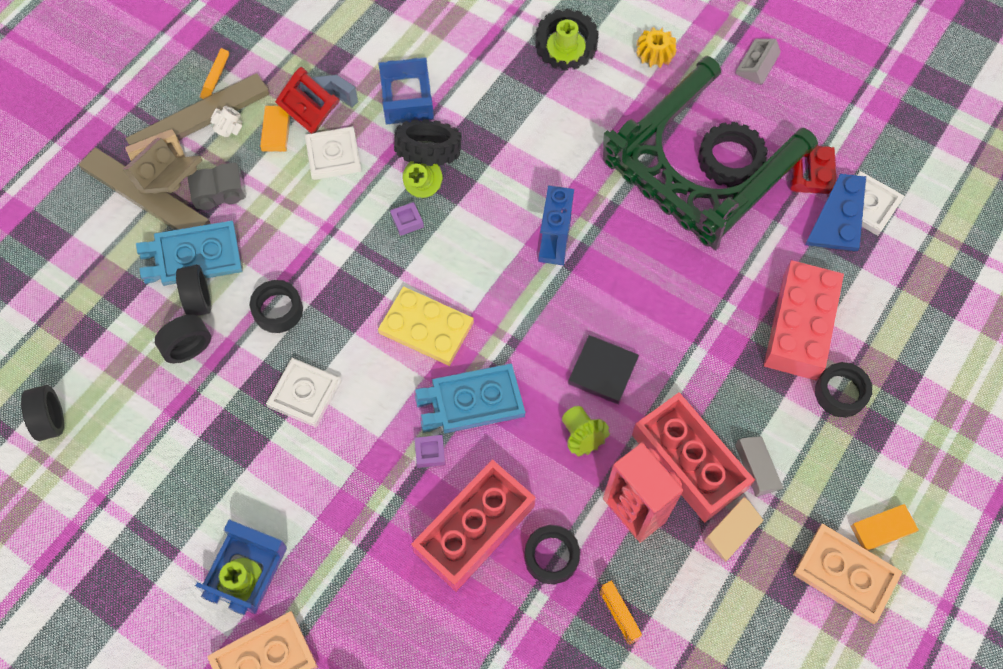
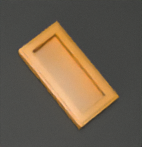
M220 49L203 85L200 98L205 99L212 95L228 60L229 51Z
M265 106L260 144L262 151L287 152L290 115L280 106Z
M905 504L851 525L860 546L867 551L919 531Z
M611 580L602 585L600 595L627 643L632 644L641 638L642 633Z

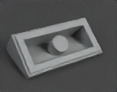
M755 39L736 70V74L757 84H763L780 55L777 40Z
M762 436L739 439L735 446L744 468L755 479L751 485L755 496L758 497L782 490V483Z

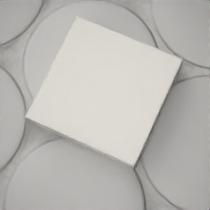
M354 127L305 135L312 180L362 172Z
M859 171L858 176H866L862 227L878 236L905 196Z
M291 358L266 405L270 409L317 428L341 383V378Z

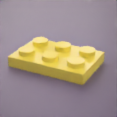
M403 286L379 326L378 332L389 339L450 366L470 331L474 318Z

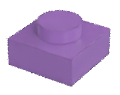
M414 202L390 210L392 220L400 236L424 228L423 221Z
M443 435L414 438L417 468L445 465Z

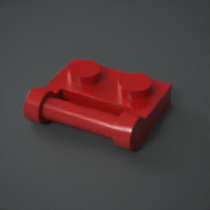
M300 67L295 71L275 103L312 134L317 132L330 112L337 106L340 99L334 94L330 95L307 75V70ZM301 82L325 102L322 108L298 88Z
M817 146L810 154L803 156L808 157V181L803 178L802 158L792 167L793 179L790 181L792 191L818 194L831 193L836 183L835 147Z

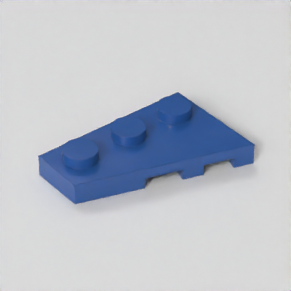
M839 175L805 245L858 252L860 248L866 176Z

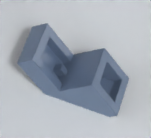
M340 76L311 77L330 95L334 94L351 108L358 103L356 87ZM301 82V90L322 108L325 102Z

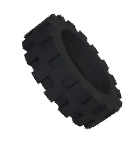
M559 9L555 10L553 14L548 13L545 15V19H541L538 23L535 40L537 54L539 57H542V61L546 64H551L553 68L557 69V67H560L562 70H568V68L575 70L581 65H587L589 60L594 58L595 51L597 52L599 37L597 25L591 21V17L582 15L583 12L578 10L574 12L572 9H565V11ZM566 19L572 20L578 25V32L586 40L584 55L580 56L577 62L572 60L568 64L562 60L557 63L556 58H550L549 51L547 50L548 36L556 31L560 21Z
M418 119L411 120V122L406 121L395 129L394 152H397V156L403 157L407 162L412 161L414 164H426V166H433V164L442 166L445 163L450 164L454 162V159L457 160L459 158L462 135L458 132L457 128H452L447 123L442 124L441 121L434 120L432 122L428 119H423V121H418ZM418 141H431L435 142V144L422 143Z
M725 122L721 123L718 127H712L709 133L704 135L699 149L698 163L701 162V171L706 173V177L709 180L713 179L716 181L715 184L720 186L724 184L731 188L742 184L767 160L768 149L764 146L766 142L763 137L760 138L758 136L759 133L755 129L752 131L749 129L750 126L743 124V126L738 125V122H731V124H726ZM722 142L739 143L750 152L752 163L743 168L726 167L717 161L712 149L715 145Z

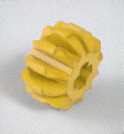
M654 27L650 31L644 30L637 40V57L641 58L642 64L648 62L650 68L653 65H657L659 68L663 64L669 65L671 59L676 55V38L672 37L671 31L664 32L663 27L660 30H656Z

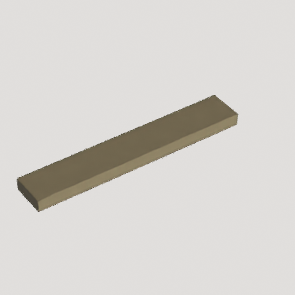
M256 73L126 137L129 145H132L170 129L174 131L177 139L180 140L212 124L210 121L216 108L222 111L224 106H228L238 111L270 95L269 90Z
M96 147L78 164L81 170L174 230L211 224L209 219L166 192L141 194L123 171L126 166Z

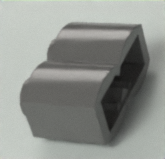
M226 163L212 169H199L188 176L191 201L196 209L210 210L221 203L236 204L246 198L242 173L237 163Z

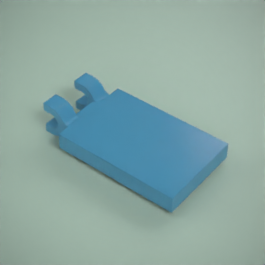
M233 221L155 233V241L136 243L137 254L140 255L141 260L155 257L156 266L139 268L141 279H144L145 284L156 282L161 279L163 286L177 284L176 270L196 264L202 268L205 279L243 272Z
M512 364L432 379L433 387L415 389L417 408L432 403L435 412L421 415L423 433L433 431L442 426L445 434L525 417L526 414Z

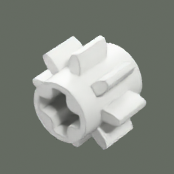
M224 106L222 111L216 108L210 121L214 124L213 130L223 137H230L231 133L238 135L243 126L241 125L242 121L239 120L241 117L239 112L228 106Z

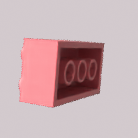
M793 260L790 261L782 279L764 367L815 381L818 380L826 369L843 282V273Z
M680 392L638 421L634 426L632 436L639 444L643 443L647 449L652 448L660 457V464L666 471L673 472L679 478L682 484L681 488L683 489L681 495L704 523L745 493L755 481Z
M643 443L613 464L603 496L606 504L639 543L666 523L683 492L679 478L673 472H667L660 464L661 459L652 448L647 449Z
M492 459L411 544L413 552L457 592L535 507L536 497Z

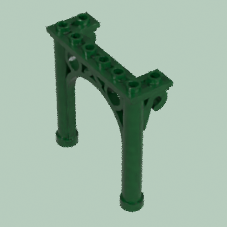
M704 56L697 63L696 68L638 123L631 119L621 127L618 134L614 130L611 132L607 130L604 133L603 160L609 168L616 169L621 173L627 183L637 186L647 199H653L659 204L665 214L675 217L685 230H691L697 235L703 245L710 246L716 251L720 246L722 237L805 154H810L818 146V140L810 130L799 128L748 180L735 187L725 189L707 188L685 179L668 162L662 147V135L668 124L721 74L722 71L718 62L710 56ZM656 133L655 146L643 145ZM643 154L657 156L658 164L654 167H646L638 158ZM661 169H663L662 177L665 179V184H662L654 177L660 173ZM688 192L690 193L687 203L675 194L682 193L687 195ZM697 198H708L713 205V210L710 208L708 211L706 209L700 211L695 207L693 201ZM719 199H725L720 205Z

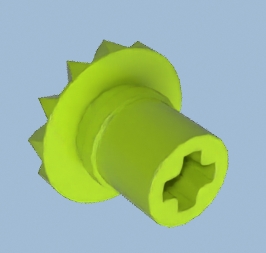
M572 20L560 21L556 32L547 41V50L549 51L550 58H556L557 63L561 60L567 64L572 60L577 62L578 58L584 55L585 41L578 34V25Z
M410 161L405 167L403 184L406 190L413 196L426 198L433 196L441 188L443 176L441 167L437 164L426 166V164H414V162Z
M581 406L570 408L562 417L563 424L571 434L567 446L571 453H575L577 456H582L584 453L589 455L591 451L598 450V447L605 444V439L610 435L608 431L609 426L601 419L591 420Z
M247 558L231 560L220 570L218 591L247 601L262 573V569L256 562Z

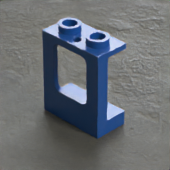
M427 58L379 62L386 125L406 121L411 122V120L416 119L418 121H423V119L433 120L434 114ZM417 78L420 81L422 98L393 101L392 81Z
M548 185L540 231L543 234L538 262L564 266L574 189Z
M228 520L224 528L227 537L203 584L196 582L195 587L202 592L201 598L209 602L218 604L219 600L229 603L228 609L238 614L245 615L246 611L256 614L287 547L282 540ZM235 555L244 556L263 565V571L247 601L218 591L220 570Z

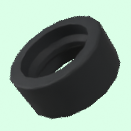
M196 264L178 268L176 270V283L185 314L200 316L211 313L208 285L200 265Z
M284 280L264 282L255 289L250 298L249 306L255 322L261 329L269 333L289 331L298 324L302 317L303 305L300 295L292 284ZM286 295L291 299L292 307L282 317L276 319L267 318L261 312V306L271 296Z
M184 315L166 323L156 334L154 343L164 360L175 364L191 360L202 353L210 344L212 336L199 316Z
M839 362L830 365L823 371L815 385V396L818 404L831 415L843 418L855 416L868 404L872 396V383L862 368L852 363ZM839 376L851 380L859 391L857 401L847 404L836 400L828 389L830 379Z
M43 385L23 391L21 396L22 416L32 438L36 441H43L62 435L64 431V416L54 389L49 385Z
M547 525L538 528L530 535L525 545L524 561L527 570L536 580L544 584L555 585L565 582L573 576L579 565L580 547L577 539L569 530L562 526ZM547 538H557L563 541L570 553L567 565L556 572L542 569L535 559L536 547Z

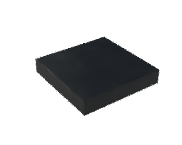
M589 335L568 380V384L619 405L639 355Z

